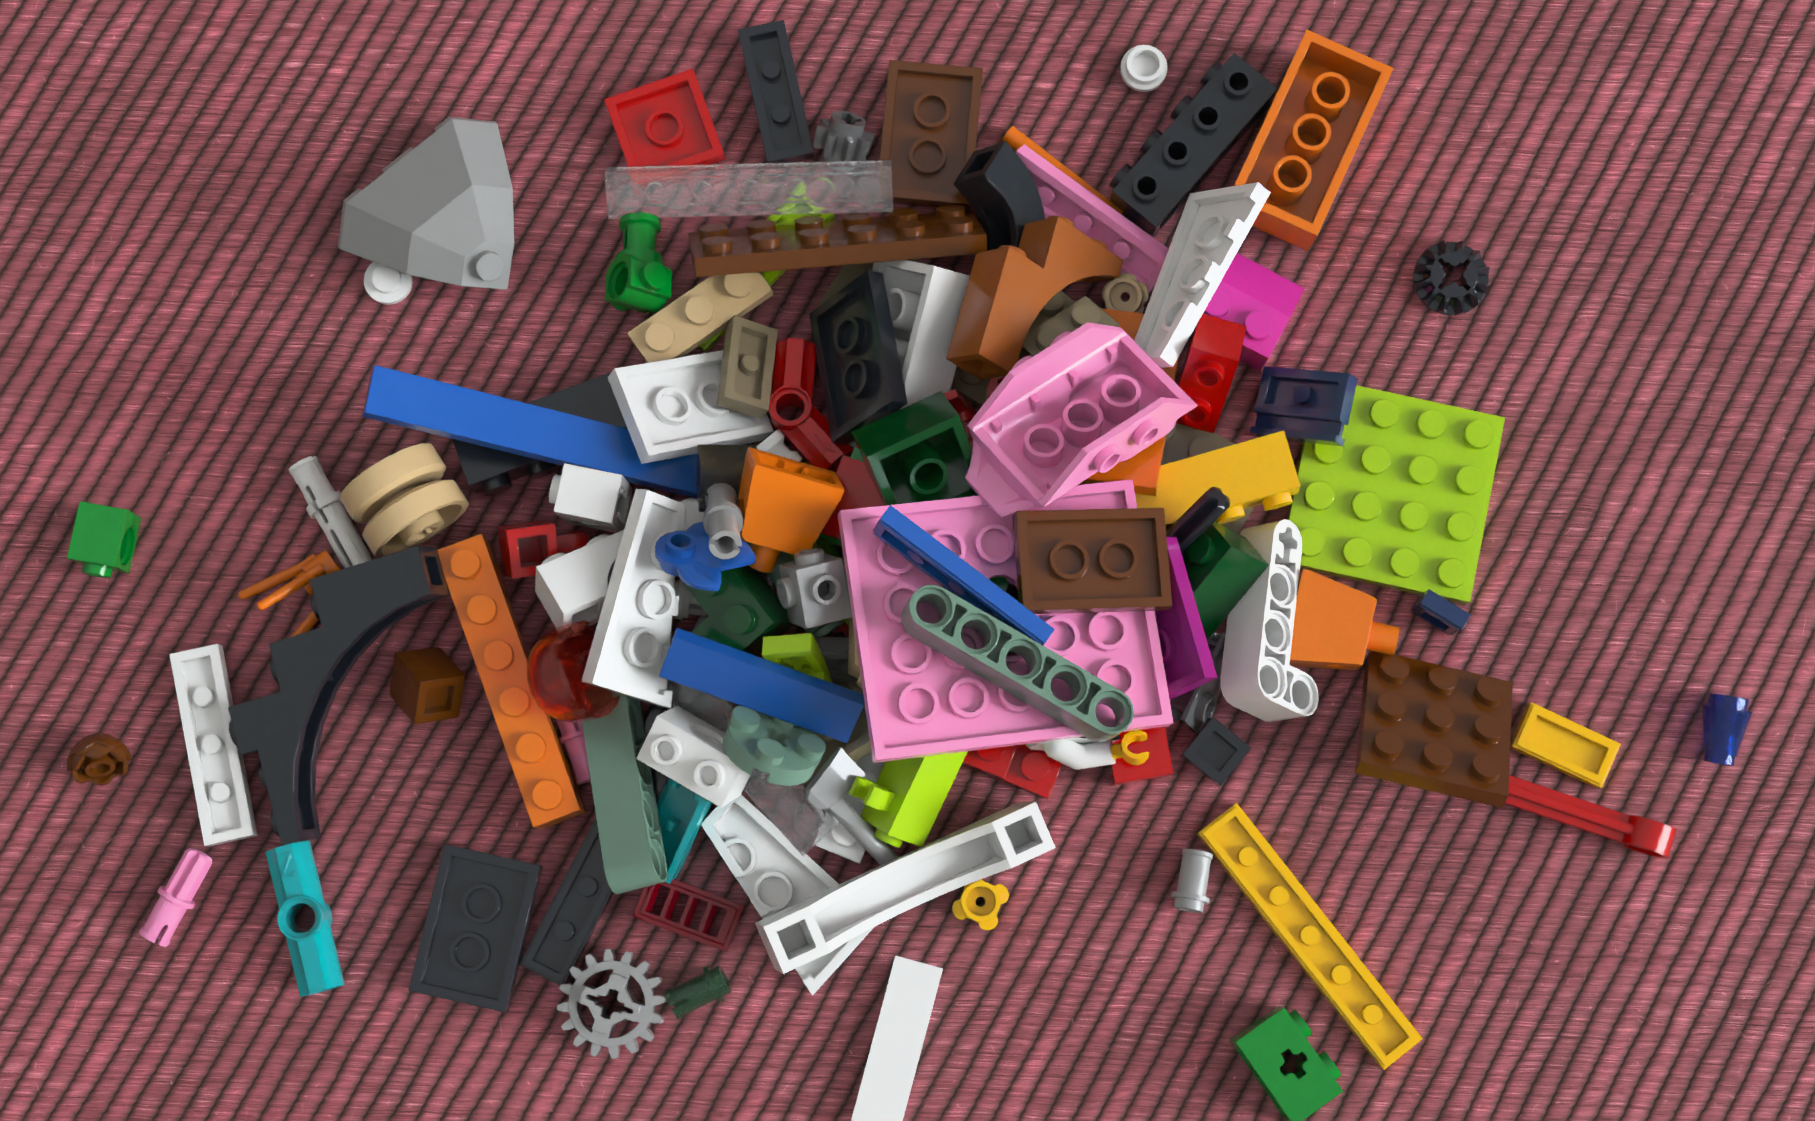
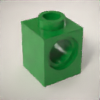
M80 501L67 559L83 565L81 573L95 577L111 579L113 571L129 574L142 518L127 509Z

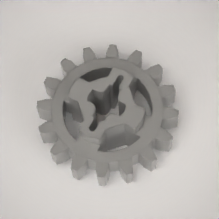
M605 949L604 962H599L593 954L586 955L588 968L584 971L582 968L572 966L569 971L576 981L574 984H561L559 988L562 992L569 995L568 1002L557 1005L558 1011L569 1012L571 1018L561 1026L563 1031L575 1028L578 1031V1035L575 1037L573 1044L578 1047L588 1040L592 1043L591 1056L594 1057L600 1054L603 1047H608L611 1059L619 1058L621 1045H625L631 1054L639 1051L636 1039L640 1036L644 1040L652 1041L655 1036L648 1026L650 1023H663L665 1019L662 1015L655 1012L656 1005L667 1002L666 996L655 995L654 988L662 982V978L648 979L645 974L649 970L651 963L644 961L635 967L632 965L633 952L630 951L625 952L621 961H616L613 949ZM613 969L606 984L598 988L586 985L597 973ZM631 977L641 986L645 1004L635 1000L630 989ZM616 990L619 992L617 1000L624 1003V1007L630 1008L633 1011H616L609 1017L606 1015L607 1006L601 1004L600 1000L594 999L592 996H608ZM580 1004L589 1007L594 1018L593 1030L585 1023L581 1015ZM626 1019L638 1022V1025L628 1034L621 1037H611L618 1023Z

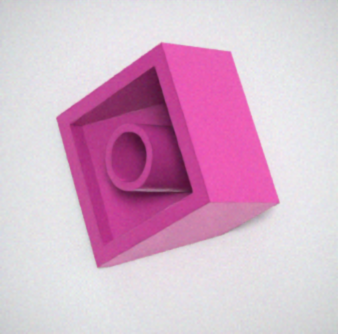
M1236 253L1203 314L1247 326L1239 361L1261 371L1285 329L1305 288Z

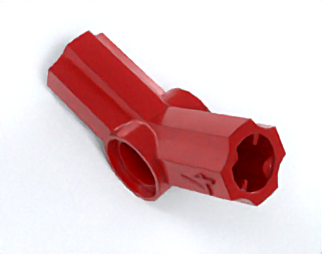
M787 338L786 340L776 341L772 393L769 403L772 428L774 432L777 429L785 436L784 440L788 441L807 464L837 472L842 456L851 458L853 449L849 444L844 445L832 442L828 421L813 406L817 360L815 345L799 338ZM787 406H796L803 410V414L795 420L789 421L779 416L780 411Z

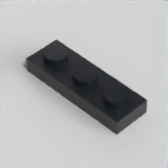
M784 20L738 29L768 168L813 159V147Z

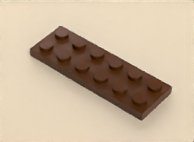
M943 205L936 208V213L918 214V211L915 209H895L889 212L888 217L871 218V215L868 213L854 212L844 214L842 220L823 222V218L818 216H805L795 219L794 224L778 226L771 220H756L747 223V228L729 230L727 225L708 224L699 227V232L688 233L690 254L696 277L968 255L987 251L985 231L972 211L965 210V207L961 205Z

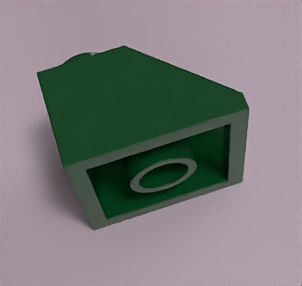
M942 391L852 432L866 469L884 506L979 496L965 479L972 457L971 445L959 414Z

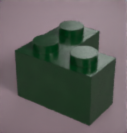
M749 565L722 571L719 591L696 589L684 583L709 616L691 632L693 634L759 657L762 654L763 637L783 635L794 625L789 622L787 609L781 605L778 597L757 570Z

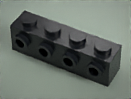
M1235 53L1224 65L1216 61L1209 68L1200 81L1204 86L1194 99L1186 95L1179 102L1170 115V118L1174 120L1164 133L1156 129L1140 149L1144 156L1133 168L1129 164H1125L1109 184L1114 189L1110 201L1123 211L1122 215L1153 238L1185 203L1189 194L1199 187L1270 106L1278 90L1275 85Z

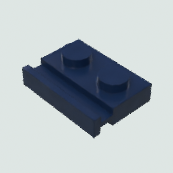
M1264 366L1254 410L1257 413L1255 426L1250 428V433L1257 437H1262L1284 430L1287 441L1343 446L1345 441L1342 438L1344 425H1348L1358 378L1350 373Z

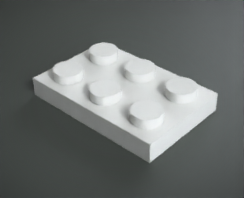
M723 350L614 368L608 376L609 383L641 464L763 441L774 432L767 413L761 419L716 405Z

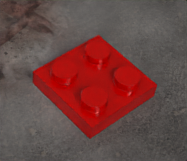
M693 68L604 99L636 190L726 160Z

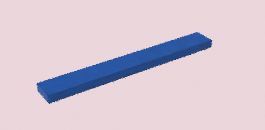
M374 365L371 371L362 417L557 465L564 466V463L620 474L631 483L697 499L708 495L707 489L713 484L726 483L735 489L738 500L744 462L741 460L743 457L712 450L641 464L627 428Z

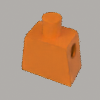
M748 447L737 506L741 509L743 515V528L740 531V537L742 540L752 543L751 549L756 557L755 563L749 565L750 567L761 572L772 573L781 551L794 555L799 551L808 550L813 547L845 491L836 472Z
M1303 569L1299 574L1289 665L1306 668L1358 670L1363 665L1366 650L1394 655L1400 627L1373 621L1377 603L1375 597L1313 571Z

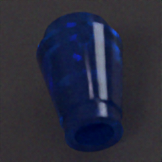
M1709 693L1707 704H1702L1704 761L1734 766L1735 756L1738 754L1752 715V711H1748V698Z

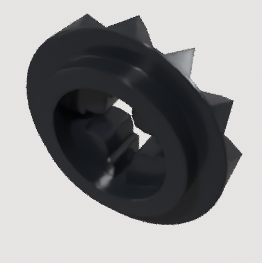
M1442 240L1438 244L1426 249L1417 260L1413 272L1414 288L1420 300L1431 310L1444 315L1464 314L1474 309L1490 287L1488 285L1490 267L1485 265L1480 251L1466 246L1464 241L1446 242ZM1463 265L1465 268L1459 278L1463 286L1460 287L1458 284L1452 283L1440 290L1438 287L1446 275L1442 267L1445 266L1447 269L1453 270Z

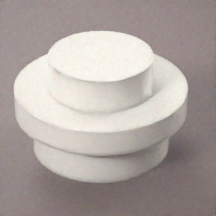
M1135 46L1123 56L1120 66L1121 77L1125 84L1135 91H1152L1158 88L1165 80L1167 74L1166 58L1161 51L1153 46Z
M375 262L369 265L364 275V286L367 293L373 300L385 305L396 304L405 299L410 293L413 284L412 275L404 274Z

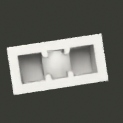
M564 463L562 475L555 474L552 479L549 503L555 504L553 512L568 524L617 533L625 529L633 487L623 475Z

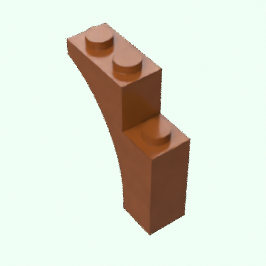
M1049 216L1044 220L1025 223L1018 248L1002 245L998 249L976 253L946 359L980 380L1006 376L1018 361L1023 342L1032 323L1054 295L1073 282L1086 284L1118 278L1123 260L1107 250L1106 244L1102 241L1090 238L1076 229L1074 223L1065 217Z

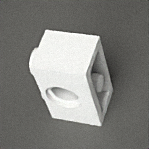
M675 706L657 715L636 758L721 808L741 795L750 777V774L738 768L725 753L722 745L725 733L679 706Z

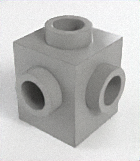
M814 548L795 553V561L779 564L781 579L777 580V594L781 605L785 609L787 608L790 623L808 629L852 617L845 564L841 558L825 554L822 548Z

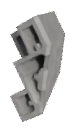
M449 116L434 128L435 132L414 149L410 147L383 168L382 171L384 173L364 189L360 190L358 188L343 200L338 240L339 249L412 276L459 286L508 290L514 249L513 187L498 124L495 121Z

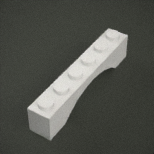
M1020 801L756 922L755 925L774 969L784 974L830 953L865 931L907 910L967 884L1011 869L1056 847L1037 803Z

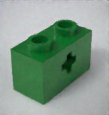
M1276 1006L1229 1041L1284 1120L1303 1121L1343 1092L1336 1081L1342 1075L1325 1051L1317 1054L1306 1038L1312 1035V1032L1301 1015L1295 1009L1288 1013L1285 1007ZM1284 1051L1293 1055L1299 1054L1300 1058L1295 1062L1298 1072L1295 1074L1285 1070L1280 1071V1067L1285 1063L1281 1055Z

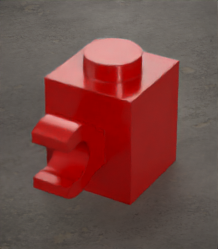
M547 520L497 526L503 574L512 579L536 576V566L541 565L548 557L557 553H570L586 546L588 543L587 532L578 530L556 534L555 523Z

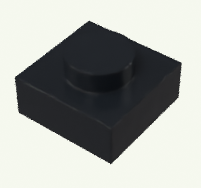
M1212 717L1181 754V757L1219 787L1249 752L1251 747Z

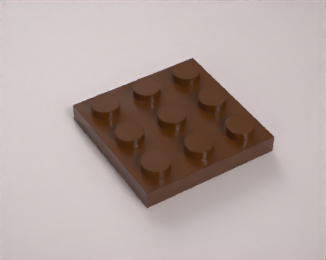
M1369 651L1365 660L1355 773L1502 808L1509 794L1513 682L1395 654L1392 656Z

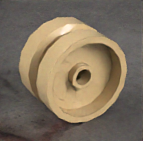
M420 443L385 457L354 478L341 493L340 500L350 517L356 523L368 522L362 536L377 558L423 544L454 523L466 511L469 502L454 480H441L447 467L431 443Z

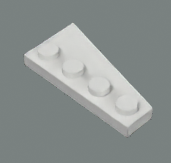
M635 490L582 682L660 707L671 708L673 691L667 690L668 679L659 677L670 647L672 616H678L679 596H676L674 591L675 576L664 572L655 557V544L661 536L667 533L684 531L686 504L650 490Z

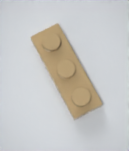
M760 272L710 276L627 334L647 363L684 357L725 329L727 323L734 315L742 317L773 296V290Z

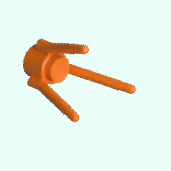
M324 550L317 556L312 554L302 562L241 590L238 593V597L241 600H245L297 577L257 603L259 610H265L302 587L311 596L313 590L310 579L341 569L329 553ZM313 610L290 637L311 630L319 620Z

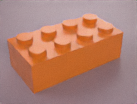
M1306 29L1234 185L1259 182L1271 192L1255 219L1253 227L1306 251L1310 249L1322 227L1394 68Z

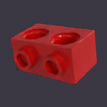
M1202 314L1194 329L1176 383L1198 406L1178 418L1176 423L1214 434L1240 360L1247 326Z

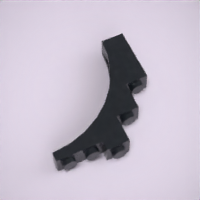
M415 546L310 579L313 590L310 598L311 607L315 616L321 621L322 627L269 643L272 655L270 658V670L274 680L280 686V692L228 707L231 718L229 733L233 743L238 747L239 754H259V777L263 786L268 790L273 809L270 814L271 825L276 835L280 837L282 846L321 838L315 802L316 759L324 722L336 693L358 658L385 630L420 607L449 596L437 548Z

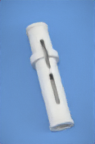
M309 456L289 468V472L308 503L306 511L311 519L316 518L344 569L373 560L340 500L341 492L334 490L317 456Z

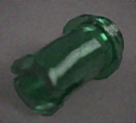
M707 965L703 967L704 973L672 989L665 990L669 1006L674 1004L675 1008L672 1009V1012L677 1019L714 1000H717L719 1003L725 1001V995L731 993L732 989L720 965L712 969Z

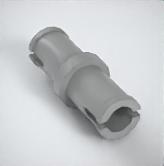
M717 483L707 489L708 496L705 495L707 508L703 513V526L705 532L709 535L710 552L719 559H730L740 552L738 546L742 547L740 531L743 528V515L741 509L736 504L737 494L735 489L726 483Z

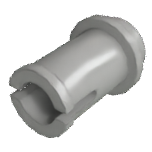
M1182 849L1183 856L1177 891L1171 892V898L1175 899L1174 908L1186 912L1203 913L1204 905L1210 903V898L1206 897L1213 854L1195 849Z

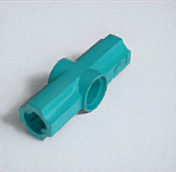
M306 840L266 851L279 907L277 924L280 931L286 936L300 997L345 985L331 929L333 922L332 911L324 900L311 842ZM307 904L315 913V923L309 931L302 932L295 923V916L300 907Z

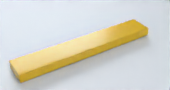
M1237 803L1233 804L1196 833L1381 1069L1385 1070L1423 1039Z

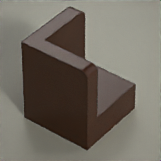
M433 647L398 652L394 655L390 696L414 724L458 718L465 675L441 648Z

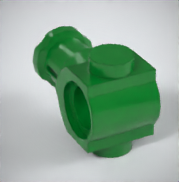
M627 213L619 219V228L623 233V250L616 254L606 273L605 302L611 303L620 311L632 309L642 313H656L671 298L672 271L668 266L663 265V257L656 252V235L661 231V222L657 216L650 213Z

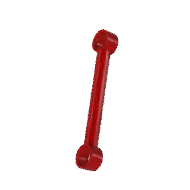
M1509 775V794L1505 802L1506 805L1619 842L1621 846L1633 851L1668 859L1676 833L1675 828L1648 818L1627 815Z

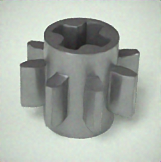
M834 111L831 114L830 120L822 118L820 125H817L812 146L823 149L821 160L825 164L837 169H853L857 160L860 162L866 161L867 155L870 154L874 133L864 131L866 121L861 116L848 111Z

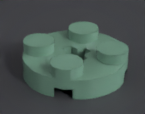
M737 706L733 709L722 743L729 759L742 771L751 775L753 769L756 768L761 772L769 774L766 782L782 786H793L807 782L813 776L826 750L824 741L816 732L744 706Z

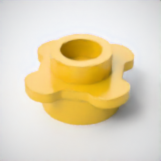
M982 879L964 886L960 899L952 905L953 914L958 919L968 918L977 922L982 930H991L998 924L996 915L1001 904L1008 901V890L1002 884L994 886ZM978 897L985 899L984 906L979 907L976 905Z

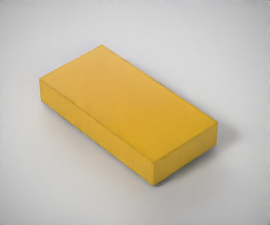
M1532 702L1527 704L1510 742L1511 749L1596 789L1603 787L1621 745Z

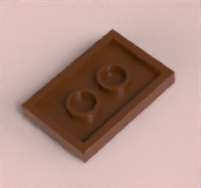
M889 60L876 201L936 207L961 205L965 209L970 210L971 204L953 183L976 150L983 68Z
M1164 508L1016 511L1012 516L1019 603L1034 614L1161 611L1172 607Z

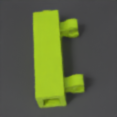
M968 751L886 761L876 783L864 777L856 776L848 794L864 800L865 807L860 816L876 827V838L898 848L901 847L903 841L923 847Z

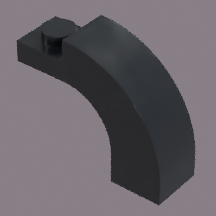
M1006 141L974 151L953 183L976 211L987 236V251L998 249L1002 245L1018 248L1025 223L1045 219L1042 201L1036 184L1025 164Z

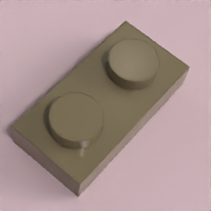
M735 315L726 325L716 405L761 419L769 411L777 329Z

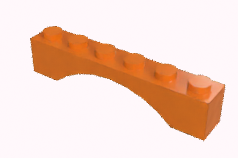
M479 534L438 549L446 583L532 826L543 830L587 813L572 768L560 744L535 679L515 619L507 586L491 542L483 534Z

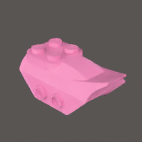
M1087 322L1073 332L1066 331L1061 333L1052 341L1049 347L1035 356H1026L1020 359L967 426L973 438V449L965 479L999 518L1016 511L1034 507H1045L1096 472L1105 473L1118 462L1132 458L1168 434L1174 428L1178 418L1198 405L1121 327Z

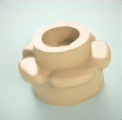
M1122 273L1118 278L1110 280L1105 284L1102 291V299L1106 304L1105 309L1143 313L1145 309L1143 305L1149 299V292L1145 283L1138 282L1135 275ZM1125 292L1130 295L1129 300L1126 302L1121 299V295Z

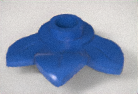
M703 521L693 524L686 531L667 533L661 536L655 544V557L664 572L673 576H680L682 582L690 587L707 591H719L722 571L751 565L756 560L754 552L744 540H742V547L738 546L740 552L735 557L730 559L715 557L710 552L709 535L705 532Z

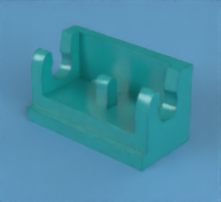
M668 778L657 803L667 865V879L665 882L671 884L681 872L701 829V823L705 820L712 804L709 800L671 778Z

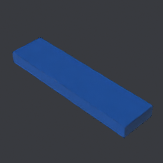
M891 505L873 529L875 536L951 593L1041 645H1044L1055 629Z
M679 628L675 631L659 677L848 743L865 704L864 696L861 693Z

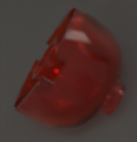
M585 620L560 626L546 632L531 649L527 661V682L530 693L537 705L548 716L569 723L586 722L610 715L618 705L620 695L612 697V691L581 681L595 635V631L587 626L591 622Z

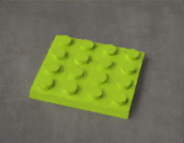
M1356 385L1348 425H1344L1342 438L1345 439L1344 445L1334 446L1302 442L1296 471L1301 487L1298 494L1291 496L1293 502L1289 506L1287 520L1296 525L1302 538L1300 569L1418 595L1430 589L1450 602L1464 605L1470 603L1505 417Z

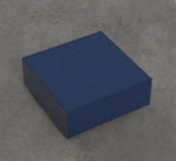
M1430 589L1419 595L1410 609L1413 614L1447 635H1453L1462 630L1471 616Z

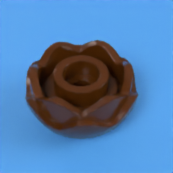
M92 734L80 739L71 749L67 758V772H72L77 783L81 784L89 781L102 786L111 782L115 776H124L128 771V761L132 760L129 749L121 740L109 734Z

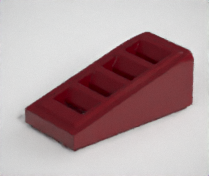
M674 879L671 884L663 882L644 887L633 917L727 952L745 906ZM663 885L670 888L661 914L657 915L652 913V910ZM680 893L689 895V898L678 923L670 919ZM699 900L708 902L699 928L696 930L689 926ZM721 907L727 911L717 937L709 935L708 931L717 908Z

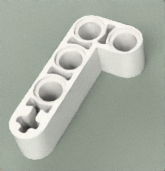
M1286 519L1243 529L1240 535L1247 538L1269 566L1228 614L1220 676L1222 694L1232 706L1268 722L1312 715L1317 709L1319 702L1317 685L1307 673L1289 665L1302 555L1300 532L1293 522Z

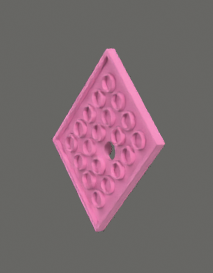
M1133 479L1077 485L1045 507H1034L1022 511L1137 508ZM980 496L891 505L986 578L1004 577L1010 584L1016 586L1018 590L1012 517L1014 513L999 518ZM890 505L840 510L838 521L873 763L1084 737L909 635L905 631L901 620V613L905 604L917 589L925 585L944 587L873 534L874 527ZM920 602L916 605V612L921 620L929 624L939 622V613L932 604ZM1155 611L1035 614L1055 629L1043 646L1114 686L1130 698L1133 704L1134 716L1132 723L1123 732L1166 727L1173 724ZM963 628L961 630V638L966 646L974 650L983 648V638L977 630L972 628ZM1008 653L1006 655L1008 669L1016 675H1026L1027 663L1024 658L1015 653ZM1052 679L1050 685L1053 695L1061 701H1070L1072 695L1069 685L1064 680ZM1097 704L1095 713L1098 721L1104 726L1114 727L1115 714L1112 709L1106 705Z

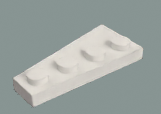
M1259 182L1189 194L1134 340L1160 368L1174 366L1271 193Z
M740 795L722 808L717 806L701 823L708 837L763 919L839 885L743 795ZM873 928L849 940L830 953L795 968L812 996Z

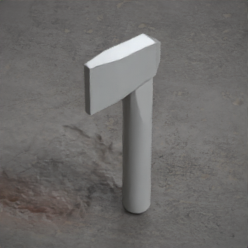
M839 747L807 785L806 799L816 809H827L879 865H883L899 856L887 843L875 837V831L842 797L851 789L856 776L864 777L866 774Z

